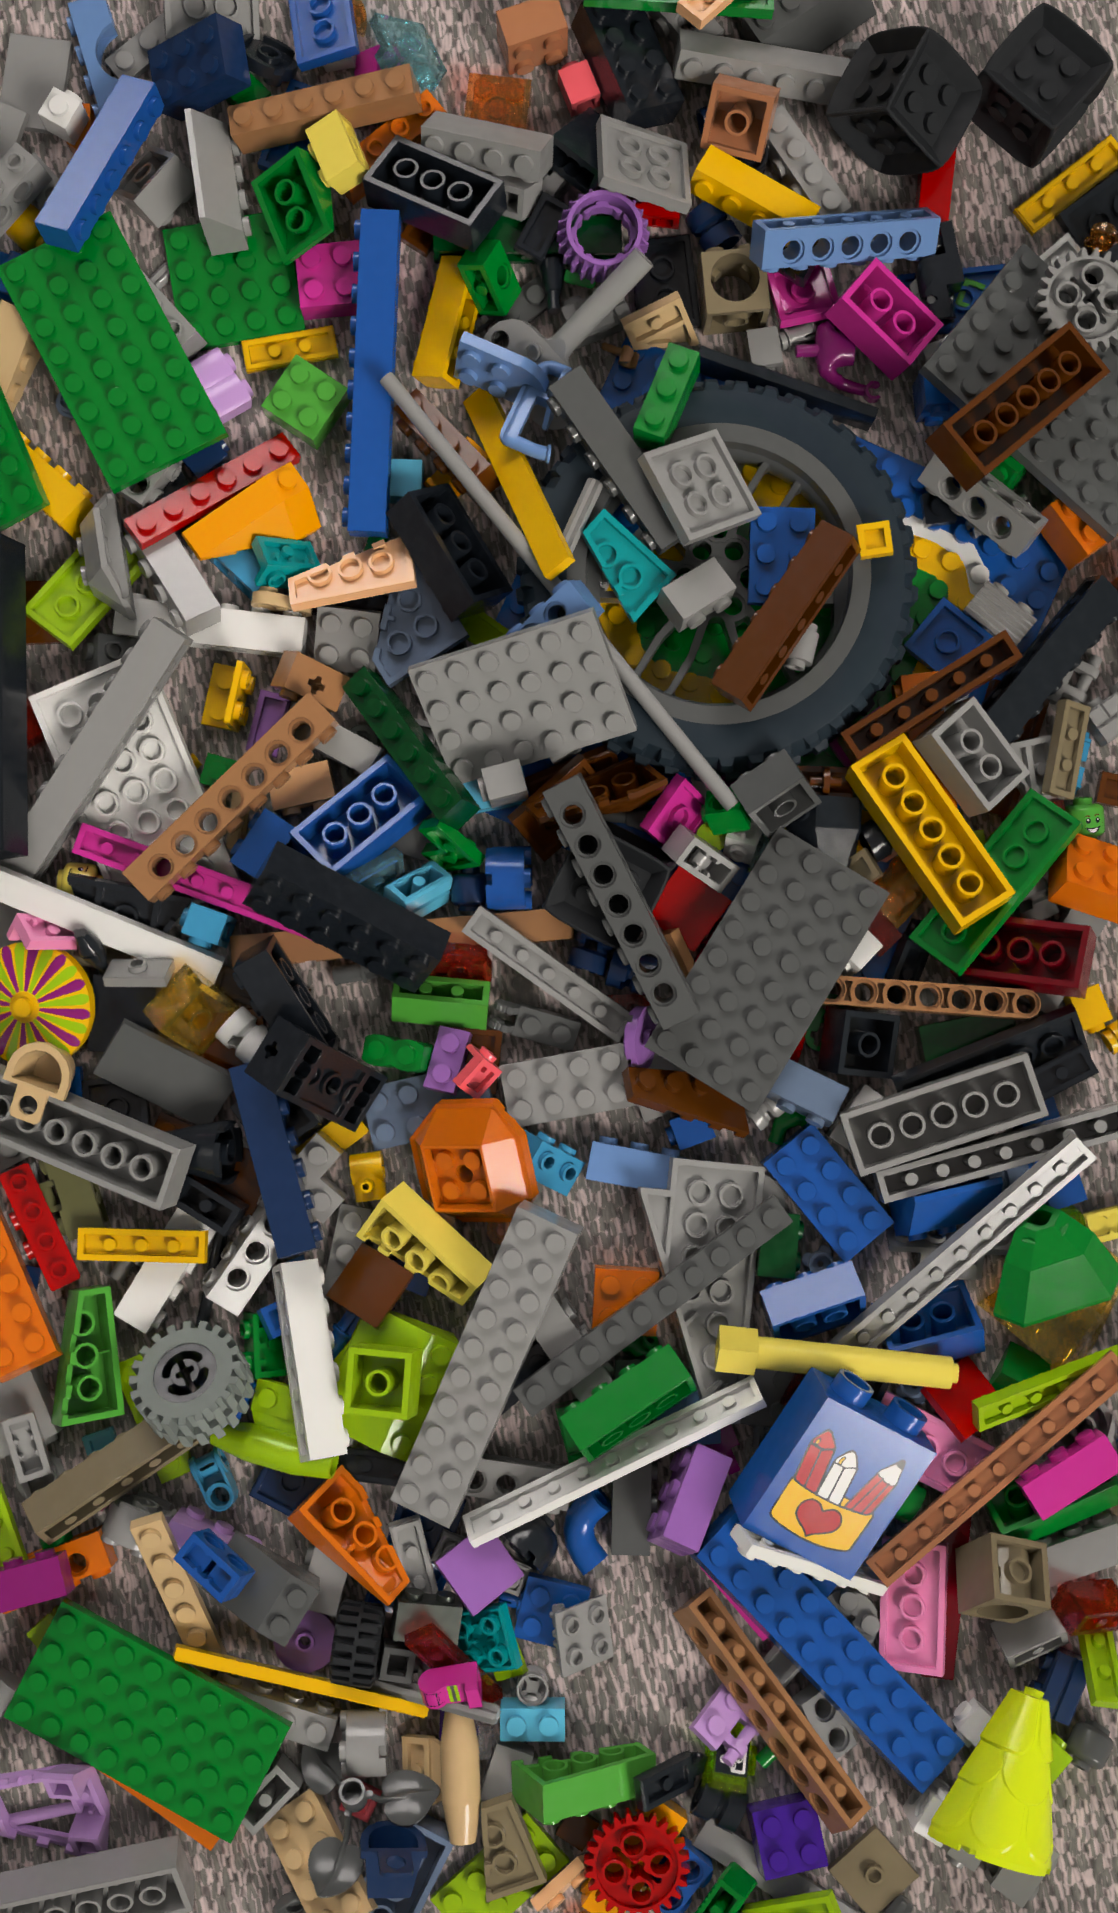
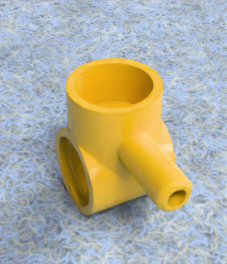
M381 1150L349 1155L350 1175L354 1186L356 1202L380 1200L387 1195L385 1168L382 1166L384 1165Z

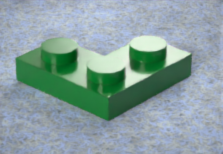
M436 817L423 820L418 828L432 842L426 843L421 854L429 861H435L447 872L478 867L485 858V855L477 849L476 844L471 839L466 838L458 830L438 821Z

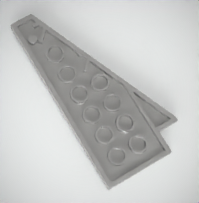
M670 1157L667 1189L638 1187V1196L662 1276L666 1275L762 1203L765 1177L764 1166ZM757 1249L674 1311L700 1400L745 1379L744 1374L715 1372V1344L719 1325L750 1328ZM741 1419L732 1424H740Z

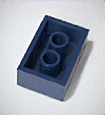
M216 12L147 51L152 82H155L165 105L162 114L179 121H185L184 109L191 108L203 112L252 86L242 25Z

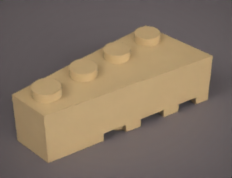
M1 300L0 386L13 414L41 354L15 305Z

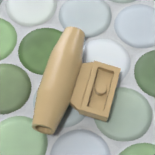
M444 1711L441 1741L435 1738L434 1735L406 1734L401 1736L402 1769L424 1774L439 1786L440 1794L433 1805L442 1801L450 1844L458 1846L470 1845L476 1842L481 1804L479 1742L474 1719Z

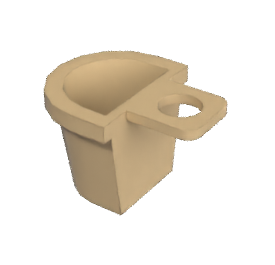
M37 1041L23 1045L12 1054L3 1075L4 1080L18 1084L9 1110L11 1116L31 1124H37L43 1117L49 1096L61 1101L66 1100L75 1075L74 1059L69 1052L51 1043ZM24 1096H31L36 1100L37 1109L33 1114H26L22 1111L20 1101Z

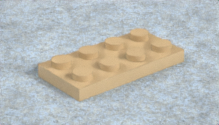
M308 1789L282 1807L264 1825L306 1913H371L378 1908L374 1898L367 1897L366 1882L362 1874L353 1886L340 1895L320 1898L316 1894L308 1869V1859L312 1848L317 1842L326 1837H336L341 1842L343 1841V1836L322 1795Z

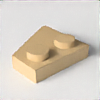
M678 291L620 319L633 350H644L651 347L667 348L669 342H688L689 346L699 345Z

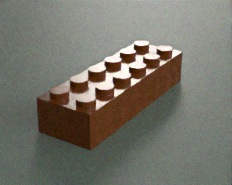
M1069 321L945 421L925 442L967 492L1111 371Z

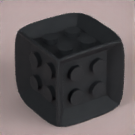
M1042 3L1034 8L1017 25L993 53L985 68L977 76L983 90L972 122L1020 163L1034 168L1057 147L1081 119L1088 106L1098 97L1112 72L1113 61L1107 51L1072 19L1057 8Z
M925 26L888 29L872 34L859 46L831 96L826 117L838 136L860 159L874 170L893 176L929 173L941 168L954 153L978 108L983 88L980 80L968 63L938 32Z
M606 821L642 894L653 912L666 886L670 871L676 867V863L656 845L620 826ZM584 835L581 837L580 845L583 850L587 852L597 850L598 842L594 836ZM570 849L542 907L561 922L607 946L617 949L620 947L616 936L610 937L602 923V918L605 915L600 905L595 907L587 894L586 889L590 888L585 876L580 878L573 867L571 860L575 856ZM599 865L596 867L595 874L599 880L610 881L613 878V871L609 866ZM617 894L611 897L610 903L615 910L623 911L628 908V900L623 895ZM636 924L628 925L625 928L627 937L632 940H637L642 932V928Z

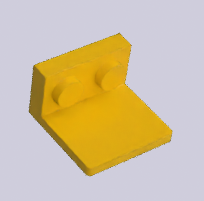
M237 660L235 667L214 663L201 720L202 725L239 733L240 726L247 724L249 707H245L247 695H252L254 692L256 677L252 676V671L244 661Z

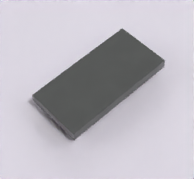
M125 1018L93 1071V1074L197 1125L212 1123L233 1090L230 1073L227 1069Z

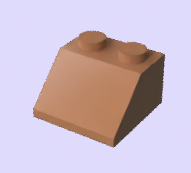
M719 73L712 84L700 148L708 149L710 145H713L731 156L761 163L774 121L781 88Z

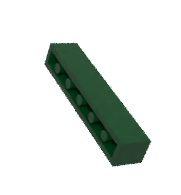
M602 213L591 216L588 220H582V226L577 230V238L579 244L584 248V254L588 253L594 258L606 260L615 258L617 254L622 253V220H617L612 215ZM501 216L485 237V239H500L510 264H537L514 251V245L529 217L521 222ZM433 235L434 263H440L441 256H463L466 249ZM556 239L547 256L557 255L563 259V254L558 253L559 243L556 242Z
M363 666L342 687L438 821L459 830L481 808L455 773L446 765L442 755L394 690L387 685L381 675Z

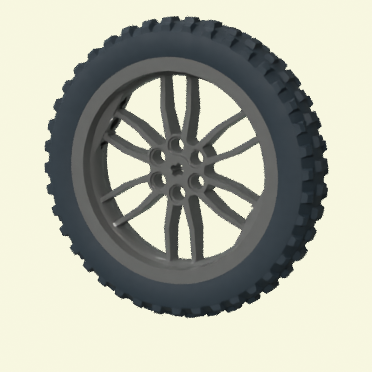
M705 379L704 382H695L670 444L717 429L735 463L757 468L756 474L747 486L752 495L763 476L769 473L791 486L779 507H789L794 497L801 494L813 508H816V512L822 520L852 534L856 541V525L889 520L894 551L892 556L860 560V555L858 554L821 608L830 609V632L824 644L815 655L812 666L805 667L804 671L796 673L794 670L787 668L785 662L780 670L787 682L766 694L763 693L751 712L734 702L703 703L683 699L675 695V691L694 662L707 625L711 623L721 625L730 653L734 642L738 638L736 627L743 622L747 626L750 625L755 610L750 605H747L748 588H745L740 582L741 577L748 575L749 541L736 534L738 527L728 530L723 538L711 536L684 547L681 541L678 542L674 547L683 556V559L679 562L659 558L677 574L671 582H673L680 574H686L712 557H715L737 587L731 600L739 606L740 613L733 616L725 611L720 613L713 611L706 616V620L696 627L697 630L689 654L667 690L662 691L641 678V675L660 645L676 630L670 620L656 634L638 666L633 669L720 778L721 775H724L726 781H735L741 774L752 771L762 764L769 755L779 752L784 748L797 765L801 762V756L805 757L811 753L817 755L829 747L828 741L831 742L841 732L853 726L851 722L858 715H867L875 705L873 697L877 691H885L891 682L892 677L889 675V671L892 665H898L905 654L906 649L901 644L903 638L912 632L914 619L909 616L910 608L918 600L919 588L912 585V579L916 576L918 567L917 558L910 555V547L913 544L914 535L912 527L903 523L906 515L903 502H901L900 498L893 497L891 478L885 469H877L876 463L878 458L865 446L859 447L855 443L857 435L844 424L836 426L833 423V415L823 409L821 411L816 407L813 410L808 408L805 399L787 393L784 397L780 396L778 388L768 385L765 387L757 385L753 389L749 388L748 382L726 380L724 385H719L717 379ZM648 392L634 398L633 405L627 401L612 409L633 441V426ZM573 442L571 445H567L560 454V461L554 464L551 471H548L542 481L544 487L541 490L562 533L587 479L594 478L602 484L605 480L599 469L594 471L584 457L586 451L580 442L577 444ZM638 447L642 453L649 451ZM604 485L584 530L603 509H606L613 516L617 508L622 504L618 496L613 498ZM580 536L573 551L575 562L560 573L558 578L561 581L581 580L599 604H620L613 591H605V588H602V571L583 537ZM703 547L709 552L710 556L707 559L700 560L693 555V550ZM735 548L740 552L741 558L730 560L726 557L725 550ZM519 556L517 557L516 574L520 576V588L516 589L517 604L524 606L525 616L520 619V623L523 624L530 617L529 611L538 603L546 602L552 595ZM562 607L558 611V618L566 616V612ZM622 683L637 723V731L602 741V744L608 743L607 749L616 755L622 751L628 757H635V765L647 766L651 764L655 766L657 771L663 772L664 775L674 777L676 773L682 772L685 773L686 777H693L695 781H702Z

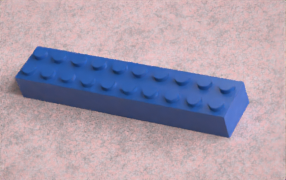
M729 1504L707 1528L699 1552L690 1554V1556L910 1787L923 1794L965 1743L804 1573L796 1574L788 1568L779 1565L778 1567H772L765 1561L756 1558L749 1560L738 1552V1545L730 1536V1532L736 1523L740 1524L733 1504Z

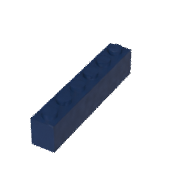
M246 1063L229 1068V1073L278 1259H284L321 1248L319 1241L324 1239L320 1222H314L311 1209L315 1208V1201L311 1190L305 1189L302 1178L307 1176L302 1157L297 1159L294 1146L298 1145L299 1142L295 1128L288 1125L286 1117L287 1114H290L288 1100L275 1095L246 1074L244 1070L249 1064Z

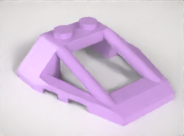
M80 1762L77 1764H58L34 1770L28 1769L0 1774V1790L42 1782L49 1798L70 1800L69 1802L9 1814L0 1796V1836L15 1840L17 1834L37 1839L36 1846L48 1848L49 1843L65 1846L64 1853L74 1856L108 1850L110 1802L94 1767ZM76 1813L69 1833L27 1825V1823Z

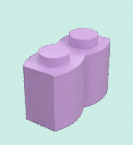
M216 347L190 362L222 424L252 408L251 397L254 396L253 391L245 379L240 380L234 373L236 365L228 353L223 354Z

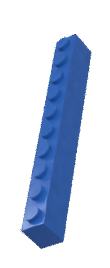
M361 208L360 220L355 219L354 237L355 240H359V252L353 253V271L358 272V284H352V304H357L356 316H351L350 334L355 336V348L349 349V367L354 368V380H348L347 388L348 399L353 400L352 412H347L346 430L351 431V444L345 445V463H350V475L344 476L343 491L344 495H349L348 508L343 507L342 526L347 527L349 535L355 537L388 538L389 518L386 512L390 507L394 400L380 384V380L389 372L395 375L402 225L399 210Z

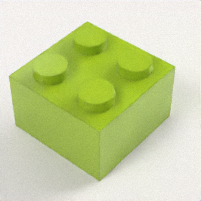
M362 1342L348 1348L344 1414L409 1420L418 1415L423 1349Z

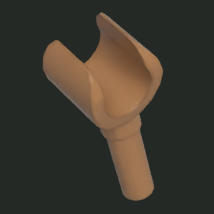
M606 342L602 344L601 348L620 357L618 361L620 366L627 369L636 368L639 354L634 352L629 345H624L621 348Z

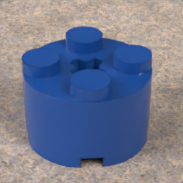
M497 846L486 848L487 909H532V891H527L526 889L533 886L532 868H526V865H531L532 862L531 846Z

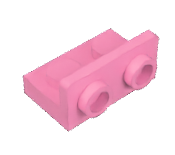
M16 913L6 934L9 941H22L26 950H77L72 931L28 913Z

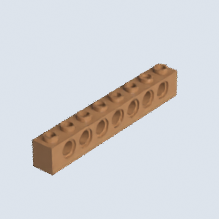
M309 692L306 693L138 856L122 874L148 901L155 903L157 900L160 902L166 900L174 892L175 888L173 885L181 877L187 879L198 868L196 863L204 855L207 857L211 856L221 846L219 840L227 832L230 834L236 832L244 824L245 821L242 818L250 810L255 812L268 800L265 795L274 787L276 789L281 788L290 779L291 775L289 772L297 764L300 767L305 765L313 757L314 753L312 750L320 742L326 744L337 733L335 728L339 723ZM299 726H310L311 734L306 740L300 741L295 738V731ZM280 747L286 748L288 751L286 760L282 763H274L272 760L274 750ZM255 770H262L264 772L263 782L257 786L250 785V774ZM233 792L240 793V804L236 808H228L226 805L227 796ZM211 814L216 815L218 819L216 828L212 831H205L203 828L205 817ZM186 837H192L194 840L193 850L190 853L183 854L180 850L181 841ZM168 859L171 864V870L166 876L160 877L157 873V865L161 860Z
M709 1587L695 1594L677 1609L673 1615L831 1834L851 1830L871 1809V1806L712 1588Z

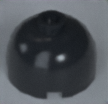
M546 1514L499 1536L503 1543L507 1539L509 1546L516 1552V1555L534 1571H539L541 1575L551 1565L558 1550L557 1536L551 1529L555 1523Z

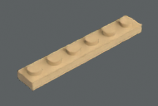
M160 1511L131 1520L130 1531L183 1644L228 1655L193 1577L173 1559L180 1549L163 1512ZM193 1665L195 1669L202 1673L214 1671V1669Z

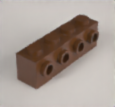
M417 388L411 392L410 395L486 489L491 493L499 487L501 483L492 465ZM396 405L394 411L399 419L396 425L407 438L412 436L418 450L425 457L430 455L433 458L432 463L443 476L448 474L452 478L450 481L461 495L466 493L477 504L401 408Z

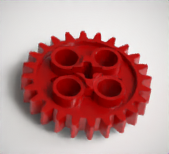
M629 1807L626 1808L625 1818L622 1819L616 1811L613 1812L614 1822L612 1824L602 1819L603 1832L593 1829L595 1841H587V1850L590 1853L584 1854V1864L589 1865L584 1868L585 1878H592L588 1882L589 1891L597 1890L595 1901L598 1903L606 1899L605 1910L607 1912L614 1906L617 1907V1913H624L625 1910L630 1911V1913H648L652 1909L655 1913H661L660 1905L662 1904L671 1909L672 1901L670 1897L681 1898V1890L678 1886L687 1887V1878L683 1874L690 1873V1866L685 1862L690 1859L689 1851L683 1849L686 1846L685 1838H676L679 1833L678 1827L675 1825L667 1829L669 1824L668 1817L665 1816L658 1822L655 1810L650 1813L649 1817H644V1812L638 1810L637 1816H632ZM629 1836H637L641 1841L636 1845H628L625 1839ZM614 1846H617L621 1849L622 1852L618 1850H613L612 1848ZM657 1855H664L668 1858L663 1864H655L651 1861ZM611 1863H617L622 1866V1869L618 1872H610L606 1867ZM652 1876L657 1877V1878H661V1880H660V1881H656L655 1879L652 1878ZM639 1882H644L649 1886L642 1892L633 1889V1886Z

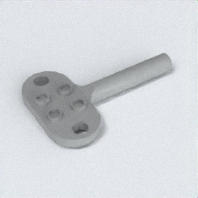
M635 247L550 338H545L535 327L526 321L507 319L499 321L490 327L483 339L495 344V335L502 330L509 336V344L506 349L532 360L537 365L544 361L552 360L572 368L569 361L572 352L649 272L653 264ZM550 374L547 376L549 386L559 379ZM538 404L534 405L529 417L542 426L546 408ZM561 415L558 417L554 416L548 429H564L567 423Z

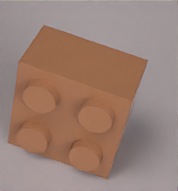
M528 0L496 11L497 41L509 75L514 73L526 75L532 72L536 66L545 63L548 66H553L568 56V25L559 0Z

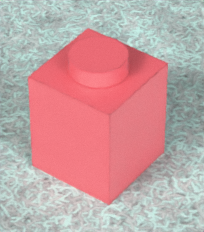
M587 59L580 62L571 61L558 70V86L571 117L583 113L590 107L594 109L600 106L601 93Z

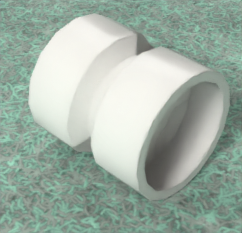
M242 1006L225 1021L215 1037L228 1049L235 1048V1055L246 1064L251 1061L267 1035L268 1030L263 1024L257 1026V1018Z

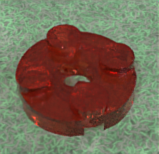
M447 942L441 961L429 976L491 982L493 965L487 955V949L481 945ZM457 968L465 969L464 973L457 972Z

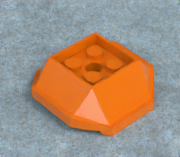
M498 1098L442 1099L435 1104L409 1139L422 1196L431 1202L435 1212L456 1216L462 1222H511L517 1206L524 1199L533 1203L539 1194L526 1132L505 1111L504 1105Z

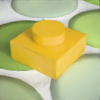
M889 520L856 525L857 541L861 548L859 553L860 560L893 555Z

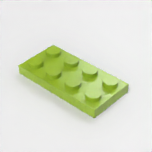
M78 548L26 605V616L72 651L75 650L111 609L110 606L93 595L89 585L84 586L80 567L85 566L84 556L80 557ZM126 549L132 586L142 573L138 566V557L135 553L130 554Z
M525 1810L522 1813V1817L546 1870L548 1881L569 1862V1857L536 1819ZM483 1848L431 1895L430 1900L441 1913H513L544 1884L486 1903Z

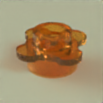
M1101 222L1094 224L1091 228L1090 236L1084 239V245L1093 249L1097 247L1099 252H1106L1114 246L1115 242H1118V232L1116 227L1110 223Z

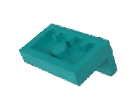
M256 536L251 544L261 568L254 579L256 586L289 589L288 578L320 565L310 541Z

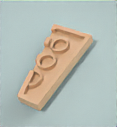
M400 536L388 542L382 539L371 544L373 548L355 555L353 551L342 556L343 559L329 566L327 563H324L288 578L290 606L293 612L417 588L414 560L411 558Z

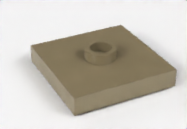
M875 1824L827 1867L832 1876L865 1913L881 1912L919 1877L918 1872Z

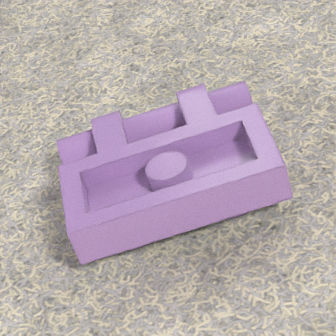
M721 1683L689 1726V1729L711 1751H716L723 1744L728 1750L723 1755L722 1760L730 1767L734 1765L738 1758L742 1759L748 1751L747 1745L755 1735H759L756 1728L723 1683ZM739 1721L744 1728L735 1738L730 1731Z

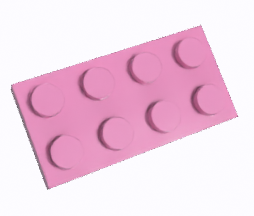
M886 1390L881 1403L888 1406L894 1397L899 1396ZM914 1405L927 1418V1422L922 1430L937 1453L919 1481L944 1493L992 1452L996 1446L975 1435L960 1443L942 1418Z
M884 1536L882 1538V1545L885 1542H887L891 1537ZM940 1542L893 1582L883 1597L880 1596L879 1653L896 1671L943 1677L945 1674L948 1543Z

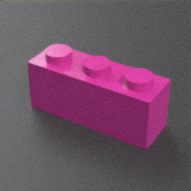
M1097 1428L1093 1430L1086 1429L1075 1437V1442L1067 1447L1060 1446L1052 1450L1047 1455V1460L1039 1465H1030L1014 1481L1035 1514L1044 1521L1118 1473V1454L1104 1433Z

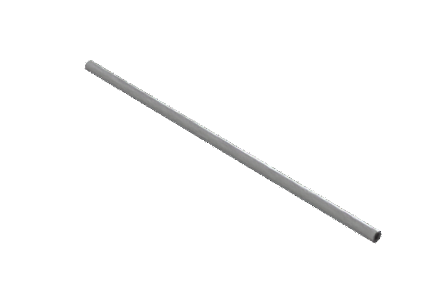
M392 372L387 373L380 380V384L549 593L553 595V588L561 580L558 576L552 581L544 577L524 534ZM605 636L621 682L723 808L729 811L739 802L737 797Z

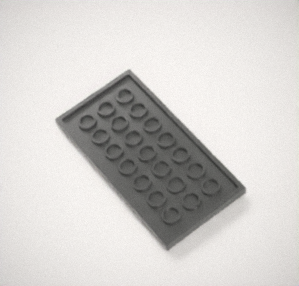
M778 828L686 977L700 1006V1012L663 1030L659 1022L644 1047L753 1114H756L890 893L784 828Z

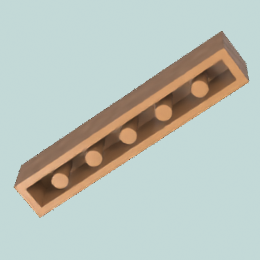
M409 63L227 107L230 134L243 155L307 140L308 136L305 130L335 109L352 124L353 129L423 112L419 83Z

